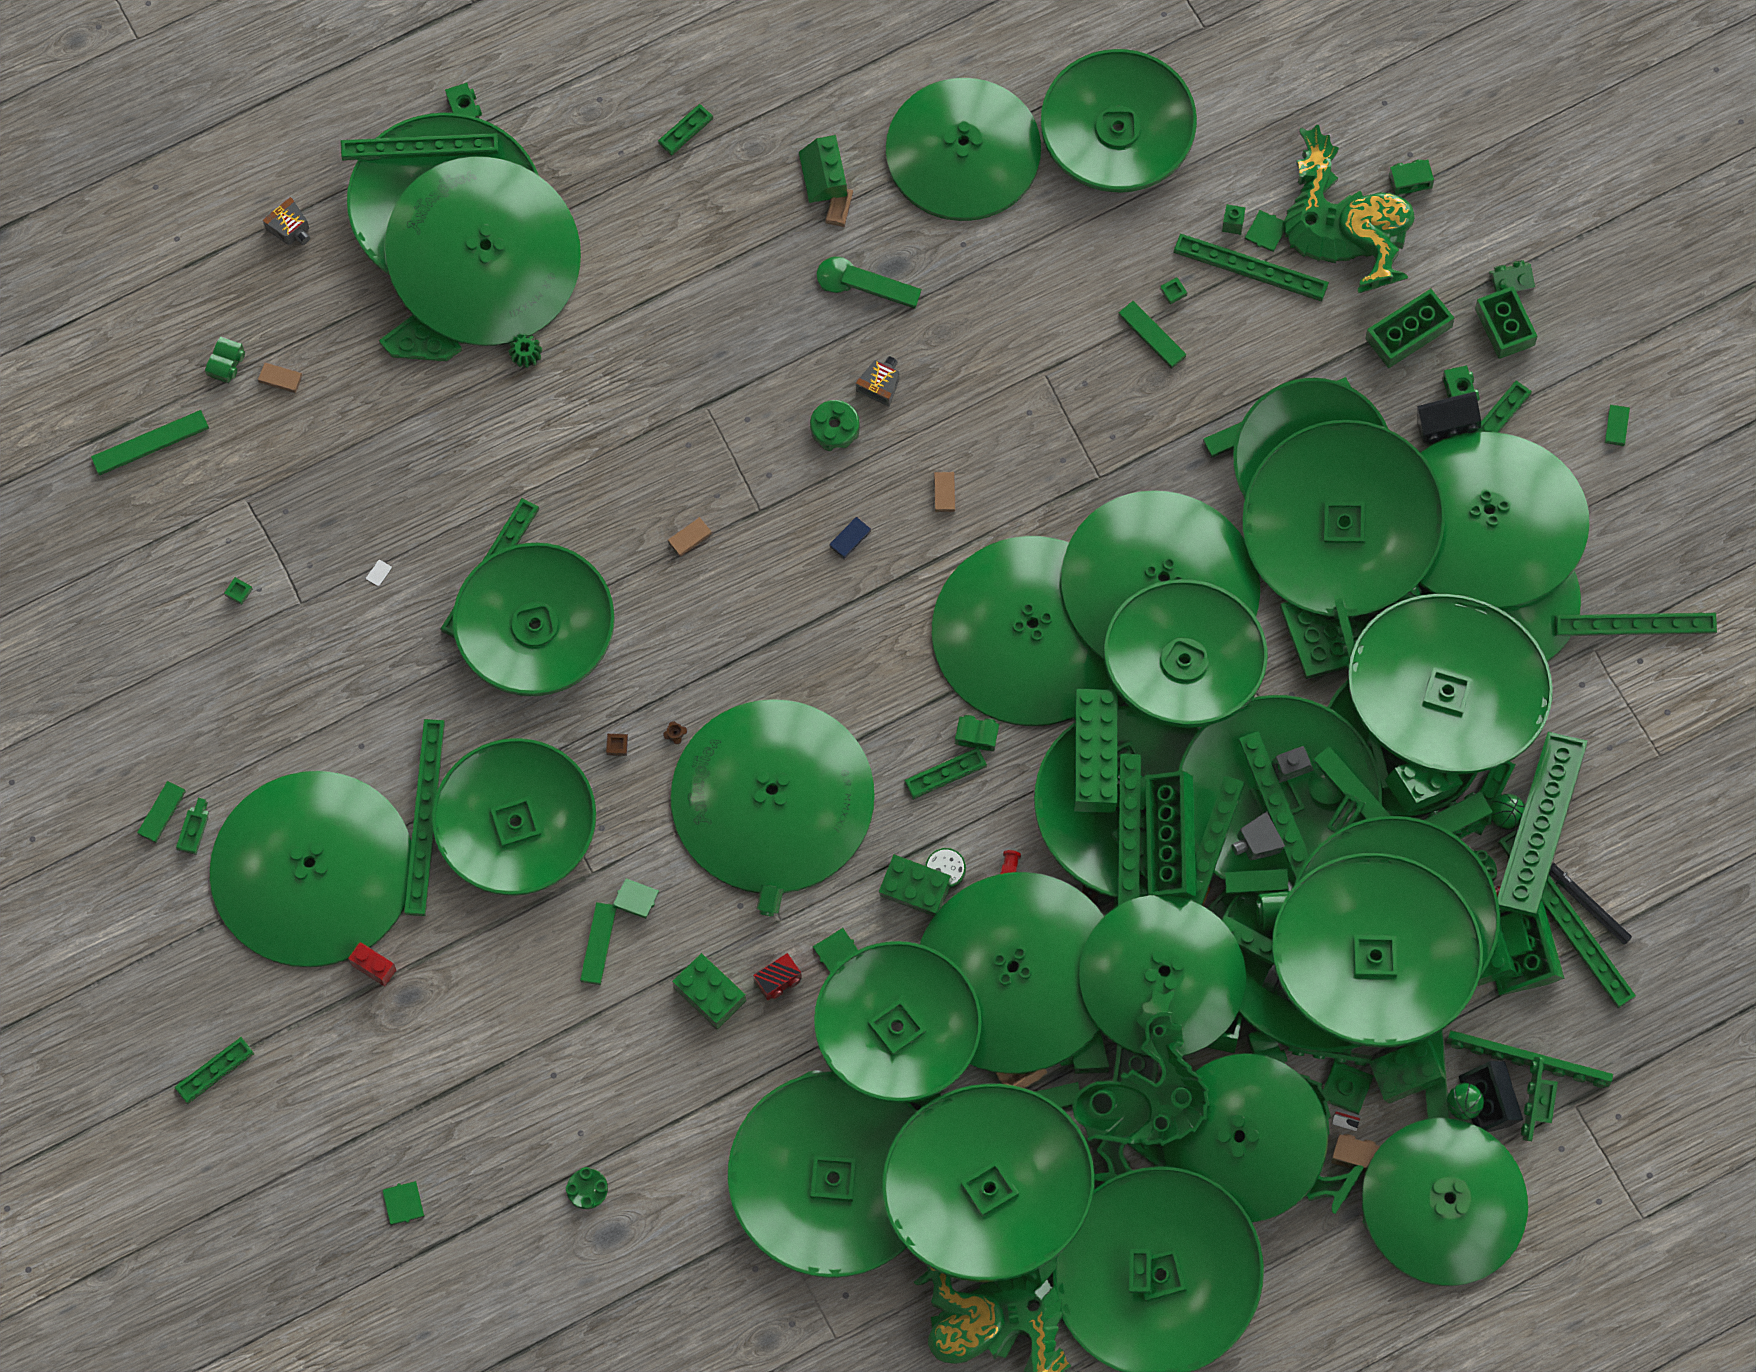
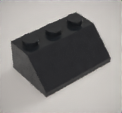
M1476 392L1417 406V425L1422 442L1435 443L1443 438H1450L1466 432L1473 433L1478 431V428L1481 429V416Z
M1488 1061L1459 1075L1461 1084L1469 1083L1476 1086L1484 1098V1106L1480 1114L1472 1119L1475 1126L1489 1133L1508 1128L1523 1121L1505 1061Z

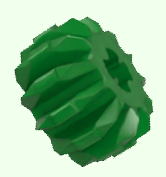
M523 334L522 339L515 337V342L510 343L509 355L512 356L511 361L513 363L517 362L519 368L525 364V367L528 369L530 363L535 366L536 360L541 359L542 347L539 346L540 341L538 339L534 340L532 335L526 338V335Z

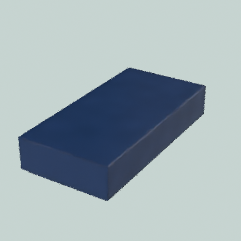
M855 517L829 544V547L845 559L871 532V528L858 517Z

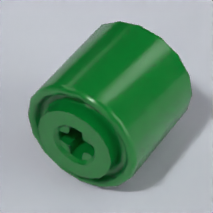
M1290 891L1258 895L1256 916L1258 924L1263 931L1274 930L1279 910Z

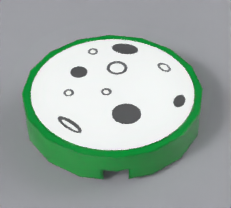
M938 849L930 854L926 861L927 867L951 875L953 881L950 888L960 884L966 875L964 858L954 849Z

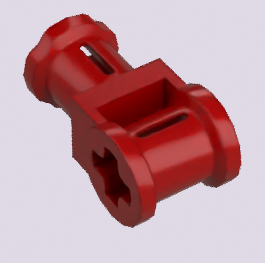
M1014 850L1004 851V864H1002L1000 874L1017 872L1021 853Z

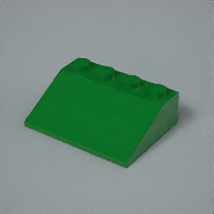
M1543 901L1540 903L1536 917L1522 914L1532 951L1513 958L1517 974L1496 980L1500 996L1546 986L1565 979ZM1503 909L1499 910L1501 917L1514 913Z

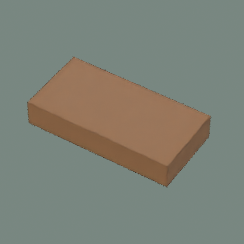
M847 189L848 196L831 198L826 224L845 227L853 190Z
M264 363L258 382L296 393L302 373Z
M934 472L935 512H955L954 472Z
M699 517L668 539V543L681 557L709 537L712 531Z

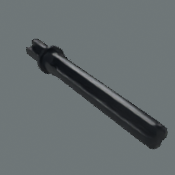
M1552 862L1549 875L1556 881L1555 884H1559L1622 944H1627L1631 940L1632 935L1568 876V872L1564 873Z

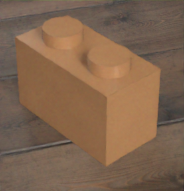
M1339 1134L1331 1163L1350 1169L1362 1165L1364 1166L1363 1172L1366 1173L1373 1155L1380 1146L1371 1140L1361 1141L1355 1139L1356 1137L1350 1134Z

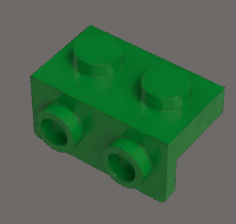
M1524 260L1513 262V266L1509 267L1505 265L1495 266L1493 271H1489V275L1493 279L1495 292L1514 286L1516 292L1535 287L1531 264L1525 263Z

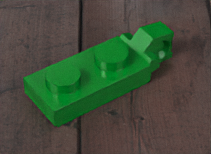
M198 797L195 808L191 807L187 811L176 850L197 855L209 818V811H206L208 805L206 799Z

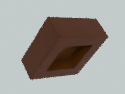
M607 733L606 754L627 756L628 734Z

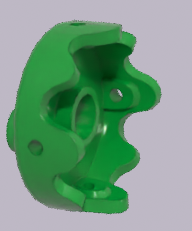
M840 400L823 402L811 415L810 430L812 437L826 451H832L834 448H847L858 438L860 432V422L856 410L850 404ZM838 420L840 425L838 427H831L829 425L830 421Z

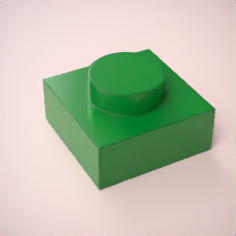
M1178 277L1160 286L1161 292L1170 305L1187 296V291Z
M234 577L224 594L226 597L242 605L253 588Z

